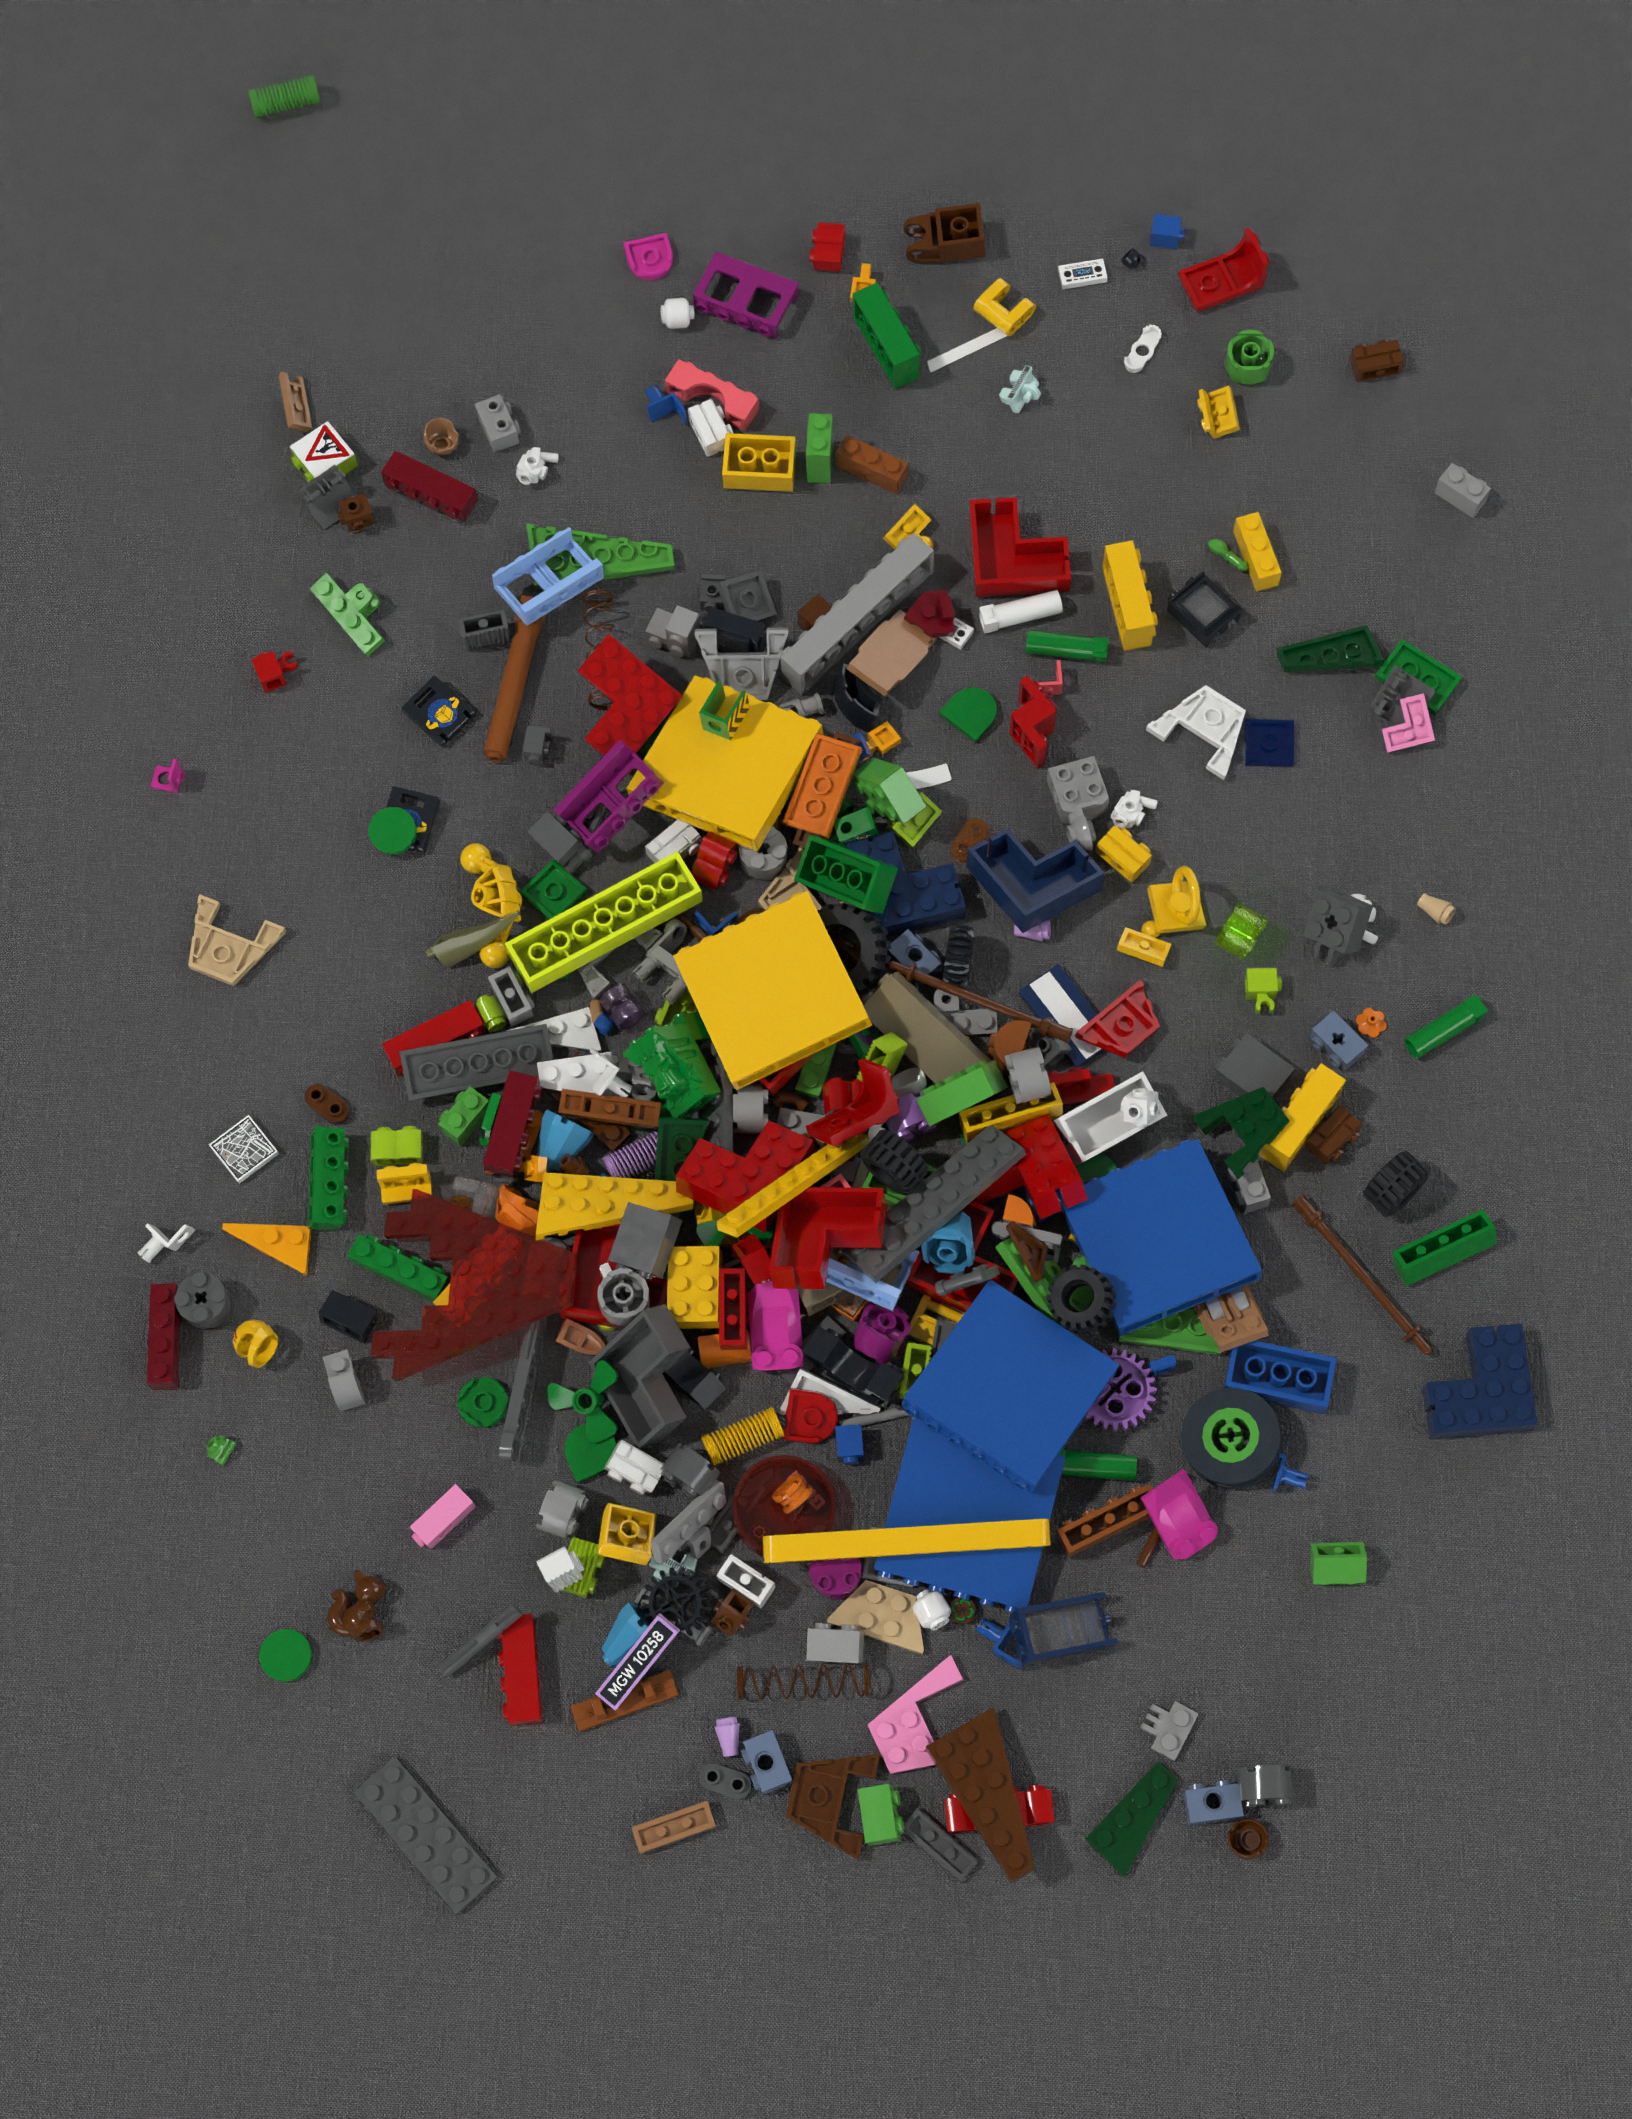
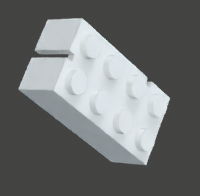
M1143 1071L1052 1121L1061 1140H1067L1068 1144L1065 1145V1148L1075 1166L1167 1116L1158 1099V1117L1146 1126L1138 1127L1132 1125L1131 1122L1123 1121L1121 1102L1127 1094L1137 1088L1154 1091Z

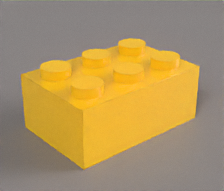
M726 433L722 470L723 488L793 492L796 437Z
M678 1246L672 1249L668 1261L667 1308L680 1329L719 1328V1269H722L723 1253L720 1246Z

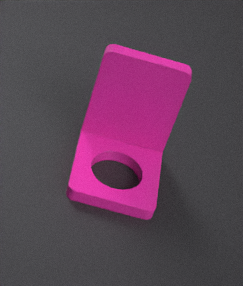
M173 758L171 768L156 766L151 787L177 793L184 779V770L179 761ZM163 773H169L167 778L169 783L166 785L160 784L158 781L159 776Z

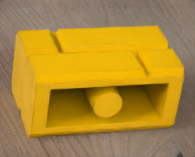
M1114 825L1097 843L1095 853L1132 883L1150 865L1152 859L1151 851L1145 844L1136 843L1127 829H1119Z

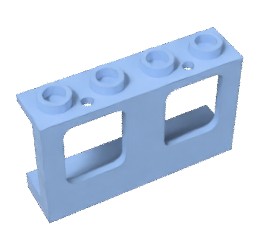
M568 527L564 531L557 532L546 542L538 544L525 555L517 557L509 565L499 568L492 575L494 589L528 626L603 579L604 574L603 564L597 558L593 561L572 539V531ZM567 550L582 568L563 580H559L545 562L561 551ZM524 574H529L544 591L522 605L508 590L507 585Z
M914 1250L900 1262L902 1267L893 1286L880 1280L875 1283L849 1261L847 1265H844L830 1258L826 1282L893 1311L919 1251Z

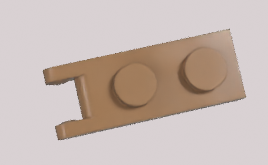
M281 372L279 380L288 428L308 433L312 429L303 377L296 376L294 382L289 381L288 373Z

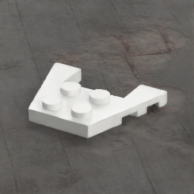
M1205 685L1184 699L1180 705L1165 712L1161 718L1149 723L1146 731L1164 742L1177 724L1190 730L1218 748L1217 752L1208 762L1206 769L1224 780L1230 766L1246 710Z

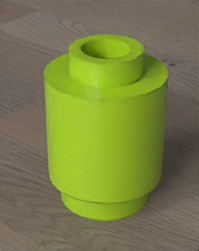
M486 994L477 999L474 1007L484 1028L488 1029L491 1033L504 1028L507 1024L505 1020L506 1015L497 997Z

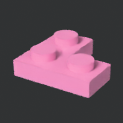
M1424 693L1399 699L1405 723L1382 728L1387 752L1434 741V733Z

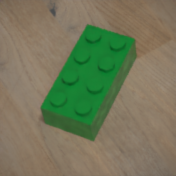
M874 283L853 293V319L894 389H897L919 379L921 350L918 344H913L910 339L911 334L908 327L900 322V315L896 307L892 308L890 305V299L886 290H882L878 283Z
M809 834L794 881L863 910L883 914L899 867L832 840Z

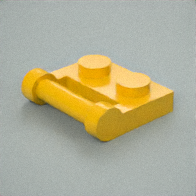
M924 1294L910 1322L911 1330L908 1337L933 1347L937 1319L924 1314L925 1311L928 1309L957 1323L965 1312L963 1314L931 1300L932 1297Z

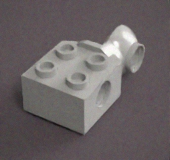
M1094 756L1048 768L1047 783L1061 823L1069 824V826H1066L1069 843L1076 840L1085 851H1092V842L1096 841L1095 830L1091 820L1101 817L1108 810L1109 796Z

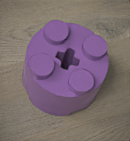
M913 1093L898 1098L899 1102L897 1104L900 1112L887 1118L888 1120L885 1122L888 1131L898 1135L907 1143L914 1140L913 1135L920 1132L927 1134L937 1129L936 1123L929 1126L916 1100L919 1097H914Z

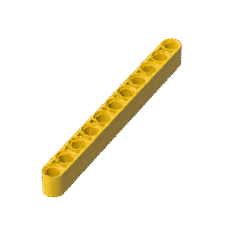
M1049 1519L763 1536L764 1563L1051 1546Z

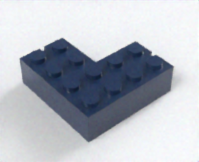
M1008 828L991 836L989 847L987 840H984L969 848L967 852V869L1022 933L1102 891L1105 874L1092 858L1088 860V853L1076 840L1036 861Z
M893 831L872 836V841H868V838L846 842V846L899 867L883 914L871 912L872 916H877L880 919L881 927L886 928L888 935L885 937L902 934L907 929L914 931L965 918L966 905L953 863L906 875Z
M1522 1324L1499 1325L1496 1330L1494 1326L1470 1328L1466 1334L1472 1379L1427 1382L1422 1389L1425 1412H1429L1426 1416L1429 1440L1532 1431L1538 1423Z

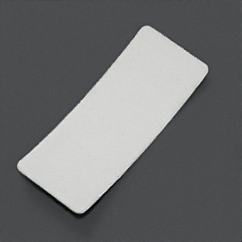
M946 763L906 773L916 789L951 780Z

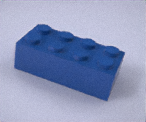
M1252 1341L1230 1350L1223 1388L1228 1387L1252 1391L1269 1403L1324 1414L1328 1408L1337 1358L1265 1342Z

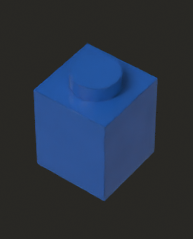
M1154 214L1150 246L1177 249L1178 240L1183 241L1185 227L1180 226L1182 217Z
M861 1424L835 1426L838 1462H843L844 1465H855L859 1463V1460H864Z

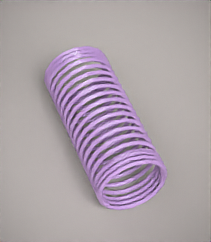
M654 1131V1134L650 1133V1136L646 1135V1138L642 1137V1140L638 1139V1142L634 1141V1144L630 1143V1146L626 1145V1148L622 1147V1150L618 1149V1152L614 1151V1154L605 1155L603 1161L610 1176L622 1178L617 1169L618 1166L623 1177L627 1178L620 1165L621 1162L628 1177L632 1178L624 1163L625 1160L633 1177H635L636 1175L628 1158L637 1175H639L640 1173L632 1156L641 1173H643L644 1171L636 1154L645 1171H647L648 1169L640 1152L649 1169H651L652 1167L644 1150L653 1167H655L647 1146L656 1161V1155L651 1144L656 1151L657 1132Z

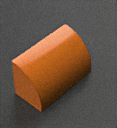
M1008 1194L1003 1221L1007 1223L1013 1221L1018 1225L1037 1229L1035 1216L1028 1204L1023 1199Z
M748 1330L747 1350H721L719 1334L697 1337L701 1364L706 1368L752 1362Z

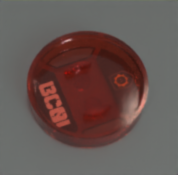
M789 1455L765 1458L751 1466L740 1478L735 1488L732 1502L734 1527L742 1542L751 1551L763 1558V1536L831 1532L836 1516V1497L833 1487L826 1475L817 1466L805 1459ZM799 1473L804 1479L803 1483L806 1487L810 1486L813 1491L799 1507L786 1514L783 1511L784 1506L780 1502L776 1503L772 1495L787 1479Z

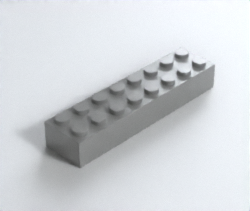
M915 533L908 538H903L896 550L892 553H887L882 558L881 564L875 569H870L864 576V579L859 584H854L842 600L838 599L826 615H821L809 631L805 630L792 647L788 646L784 649L780 657L782 678L803 696L934 572V550Z

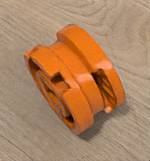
M799 1473L787 1479L772 1495L776 1503L780 1502L784 1506L783 1511L786 1514L799 1507L813 1491L810 1486L806 1487L803 1483L804 1479Z

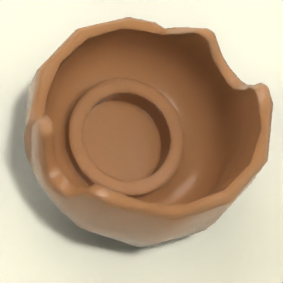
M435 418L425 425L424 443L431 453L443 456L452 453L457 448L459 434L454 429L452 421L444 418Z

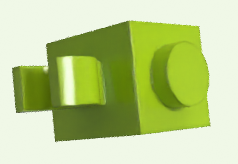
M1247 968L1244 977L1245 999L1256 1000L1255 1012L1257 1014H1260V1006L1262 1004H1266L1269 1007V1013H1273L1275 1007L1273 1000L1276 999L1277 992L1282 990L1281 976H1277V968Z

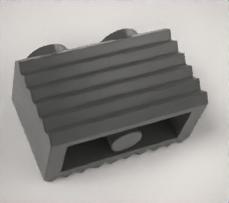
M504 609L458 619L466 650H469V648L473 650L474 647L478 648L479 646L482 648L483 645L487 646L493 643L496 645L497 642H506V640L510 642L511 640Z

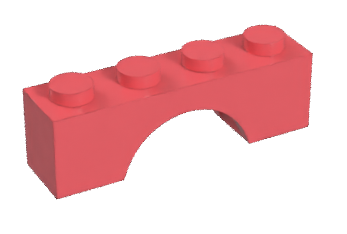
M678 359L665 379L666 392L669 394L674 392L677 398L685 402L700 395L717 398L725 407L726 422L743 431L748 429L759 412V398L752 392H745L729 381L724 382L713 373L698 369L691 362H684Z

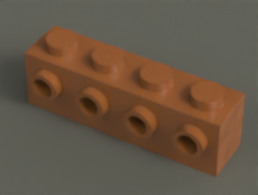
M1150 1484L1144 1487L1138 1485L1129 1490L1128 1495L1119 1498V1496L1105 1502L1106 1506L1098 1510L1092 1508L1084 1512L1082 1518L1076 1521L1070 1519L1060 1524L1056 1537L1067 1558L1149 1519L1150 1516L1141 1497L1153 1489Z

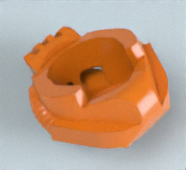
M503 1183L499 1187L495 1218L504 1230L525 1237L536 1236L540 1204L523 1197L518 1189Z

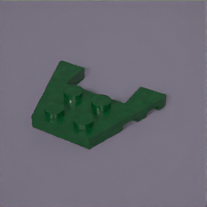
M1264 1087L1192 1116L1205 1136L1225 1121H1228L1244 1142V1147L1224 1160L1237 1179L1244 1175L1243 1169L1249 1162L1254 1163L1259 1157L1257 1153L1265 1144L1270 1145L1290 1122Z

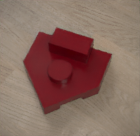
M947 590L923 592L905 614L904 620L910 624H915L923 630V633L931 638L954 636L955 634L953 622L955 615L951 596H948Z

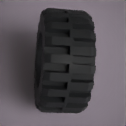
M844 903L821 906V910L817 911L828 934L837 928L844 927L853 930L858 936L861 944V956L855 968L848 972V975L858 995L869 992L868 989L870 987L875 988L878 985V978L886 974L885 964L891 960V956H887V949H891V941L886 940L885 936L888 935L886 928L881 927V921L877 916H872L870 911Z

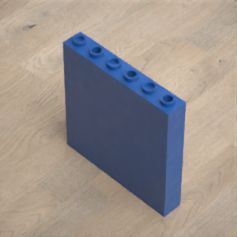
M1198 1138L1193 1141L1189 1139L1184 1140L1177 1147L1170 1150L1162 1149L1146 1160L1144 1158L1135 1160L1131 1163V1166L1124 1169H1113L1106 1176L1099 1179L1094 1177L1087 1180L1083 1186L1088 1200L1066 1208L1062 1194L1058 1195L1062 1214L1087 1266L1097 1269L1113 1285L1112 1289L1116 1292L1117 1297L1114 1298V1301L1117 1305L1116 1309L1112 1308L1111 1310L1114 1314L1112 1321L1119 1337L1261 1279L1262 1269Z
M990 1279L903 1398L902 1407L909 1416L913 1418L918 1417L926 1422V1426L933 1432H940L948 1437L947 1439L952 1445L963 1447L969 1451L970 1456L976 1461H983L991 1466L995 1474L1001 1477L1006 1476L1013 1481L1016 1488L1032 1494L1115 1376L1119 1364Z
M913 1418L885 1528L1049 1519L1050 1521L1066 1456L1059 1455L1031 1494L1028 1491L1023 1492L1016 1488L1013 1481L1006 1476L1001 1477L995 1474L991 1466L985 1462H978L973 1459L969 1451L963 1447L952 1445L948 1441V1437L942 1433L930 1430L926 1426V1422L920 1418ZM1043 1547L877 1557L874 1569L879 1570L878 1576L893 1580L894 1575L904 1577L903 1583L918 1586L919 1582L929 1584V1590L944 1593V1589L955 1591V1597L969 1600L970 1595L979 1597V1603L994 1607L995 1602L1005 1604V1610L1014 1612L1018 1608L1028 1607Z

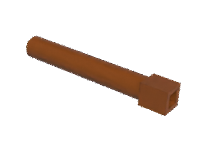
M522 595L520 603L523 605L534 597ZM546 614L528 626L516 615V628L483 754L487 756L489 761L500 762L507 758L538 634L541 635Z

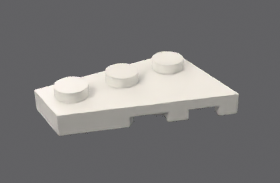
M612 1052L600 1053L613 1062ZM593 1054L537 1063L539 1081L542 1088L558 1091L569 1089L595 1093L592 1087L608 1066ZM608 1088L602 1093L604 1095L618 1096Z

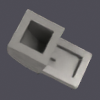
M346 1349L324 1356L323 1360L328 1374L329 1385L340 1411L366 1404L359 1380L355 1375L349 1351Z

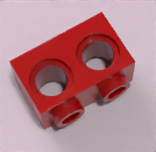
M755 1234L732 1245L754 1285L758 1283L764 1284L771 1280L769 1273L770 1258Z

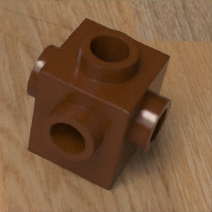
M365 493L358 496H349L339 502L341 511L337 512L341 525L346 524L349 532L361 531L367 526L376 524Z
M733 1588L726 1599L721 1597L712 1611L716 1614L711 1623L733 1637L738 1628L743 1631L751 1619L748 1613L753 1607L754 1602Z

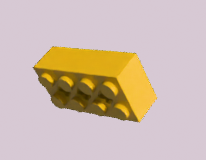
M1133 540L1106 545L1102 565L1123 651L1151 646L1153 636H1156L1155 626L1158 625L1156 612H1151L1150 608L1152 604L1150 590L1146 591L1144 585L1147 583L1146 573L1139 566L1141 562L1139 548L1135 549Z
M1322 1063L1316 1070L1311 1068L1304 1078L1305 1082L1301 1088L1298 1087L1292 1094L1291 1101L1287 1106L1288 1108L1284 1106L1281 1109L1290 1122L1270 1145L1265 1144L1260 1151V1157L1282 1172H1285L1305 1144L1306 1139L1314 1132L1338 1099L1346 1082V1079Z

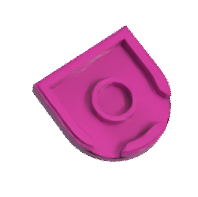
M667 232L623 242L629 268L638 278L657 280L664 277L673 266V253Z

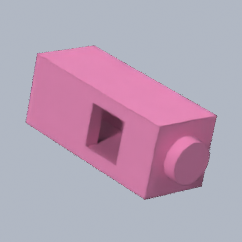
M455 1484L410 1526L414 1532L411 1537L421 1548L426 1545L431 1550L476 1506Z

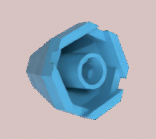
M546 1109L541 1122L537 1156L547 1157V1172H554V1170L560 1172L562 1170L559 1165L560 1160L566 1154L575 1157L591 1141L594 1133Z
M960 1211L922 1243L923 1260L928 1264L931 1261L935 1264L934 1269L942 1273L957 1274L964 1271L966 1266L969 1268L973 1265L975 1253L970 1217L963 1211Z
M628 1602L621 1609L602 1647L604 1652L602 1658L612 1668L618 1666L652 1623L650 1620H644L643 1617L647 1613L641 1610L634 1602Z

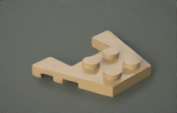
M799 847L796 855L788 861L785 869L774 879L758 900V904L765 911L775 903H783L789 900L795 893H804L806 891L809 892L816 909L821 910V905L808 888L794 881L804 852L803 848Z
M199 894L188 966L194 971L235 986L286 933V929L283 926L265 920L255 941H251L212 926L211 924L221 904L216 900Z

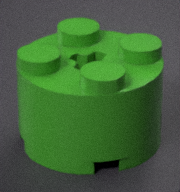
M1244 330L1237 333V336L1230 340L1225 368L1232 382L1252 385L1266 380L1271 370L1274 345L1270 339L1268 340L1263 336L1262 332Z

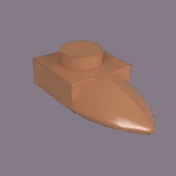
M568 1318L564 1320L554 1341L575 1352L587 1355H597L605 1347L604 1342L595 1332Z

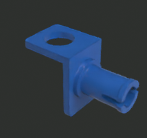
M652 385L655 392H653L651 387L647 388L646 395L652 402L646 406L651 422L676 411L685 425L688 424L686 411L674 392L664 397L658 385Z
M698 911L694 915V920L708 936H715L721 933L725 927L732 925L737 919L738 913L735 911L714 929Z
M1281 1453L1278 1459L1280 1465L1272 1492L1276 1493L1278 1484L1282 1482L1305 1489L1309 1474L1287 1468L1285 1464L1287 1455Z
M983 1618L981 1620L983 1625L979 1624L976 1632L995 1642L992 1650L996 1657L1021 1671L1023 1668L1021 1663L1003 1652L1014 1635L1010 1630L1009 1624L1006 1628L1002 1629L987 1618Z

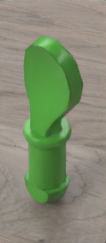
M1220 539L1209 540L1208 547L1212 552L1224 557L1225 561H1229L1239 571H1246L1248 569V563L1236 556L1233 551L1229 552L1224 541Z

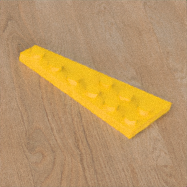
M544 1172L536 1241L545 1239L547 1235L558 1233V1236L567 1235L568 1231L583 1229L587 1231L621 1224L628 1202L666 1214L692 1210L694 1200L676 1192V1181Z

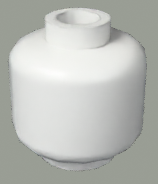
M686 298L666 299L664 305L660 307L662 324H666L669 329L687 328L690 324V319H694V307L689 305Z
M927 1589L916 1596L917 1601L912 1609L923 1628H930L934 1631L949 1622L948 1617L951 1614V1609L942 1593L937 1591L931 1592Z

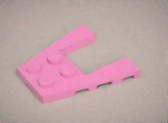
M951 1655L867 1725L890 1775L935 1765L926 1751V1746L934 1742L916 1703L963 1681Z

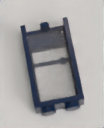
M1105 1592L1018 1608L1012 1612L1009 1618V1627L1011 1632L1015 1634L1017 1642L1015 1647L1016 1654L1021 1659L1022 1665L1025 1666L1032 1663L1110 1649L1118 1644L1117 1638L1109 1639L1106 1629L1111 1624L1110 1615L1102 1614L1099 1601L1106 1597Z

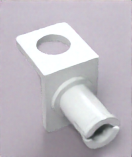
M591 1048L590 1052L608 1065L593 1085V1091L601 1096L604 1090L608 1088L620 1097L626 1098L628 1094L620 1088L630 1093L632 1085L616 1076L619 1068L612 1061Z
M147 1223L145 1227L152 1233L153 1237L137 1253L150 1263L163 1247L177 1251L195 1229L185 1224L169 1240L157 1227Z

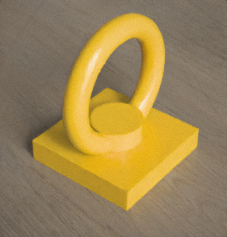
M1181 866L1176 870L1172 883L1155 884L1147 888L1158 934L1205 928L1206 922L1201 906L1199 883L1191 868ZM1184 876L1187 882H1182Z

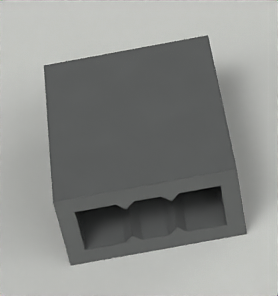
M1248 1033L1242 1039L1238 1037L1231 1045L1230 1050L1232 1052L1226 1058L1223 1055L1215 1065L1217 1069L1215 1078L1239 1096L1264 1087L1273 1099L1289 1081L1295 1070L1292 1065Z
M628 1202L608 1260L617 1264L615 1269H633L638 1271L642 1278L652 1280L653 1276L662 1279L682 1220L670 1214Z

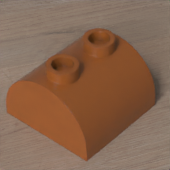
M1022 1020L1011 1021L1003 1025L997 1033L992 1032L987 1054L993 1056V1060H995L998 1068L1005 1074L1003 1076L1004 1080L1008 1082L1010 1073L1007 1070L1004 1056L1027 1049L1032 1024L1030 1022Z

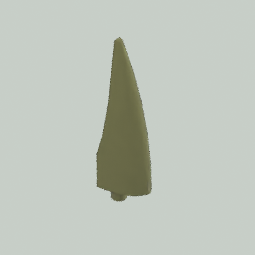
M518 910L491 922L457 929L438 938L433 946L425 951L428 958L436 956L444 966L450 968L472 956L493 941L518 917L520 912Z

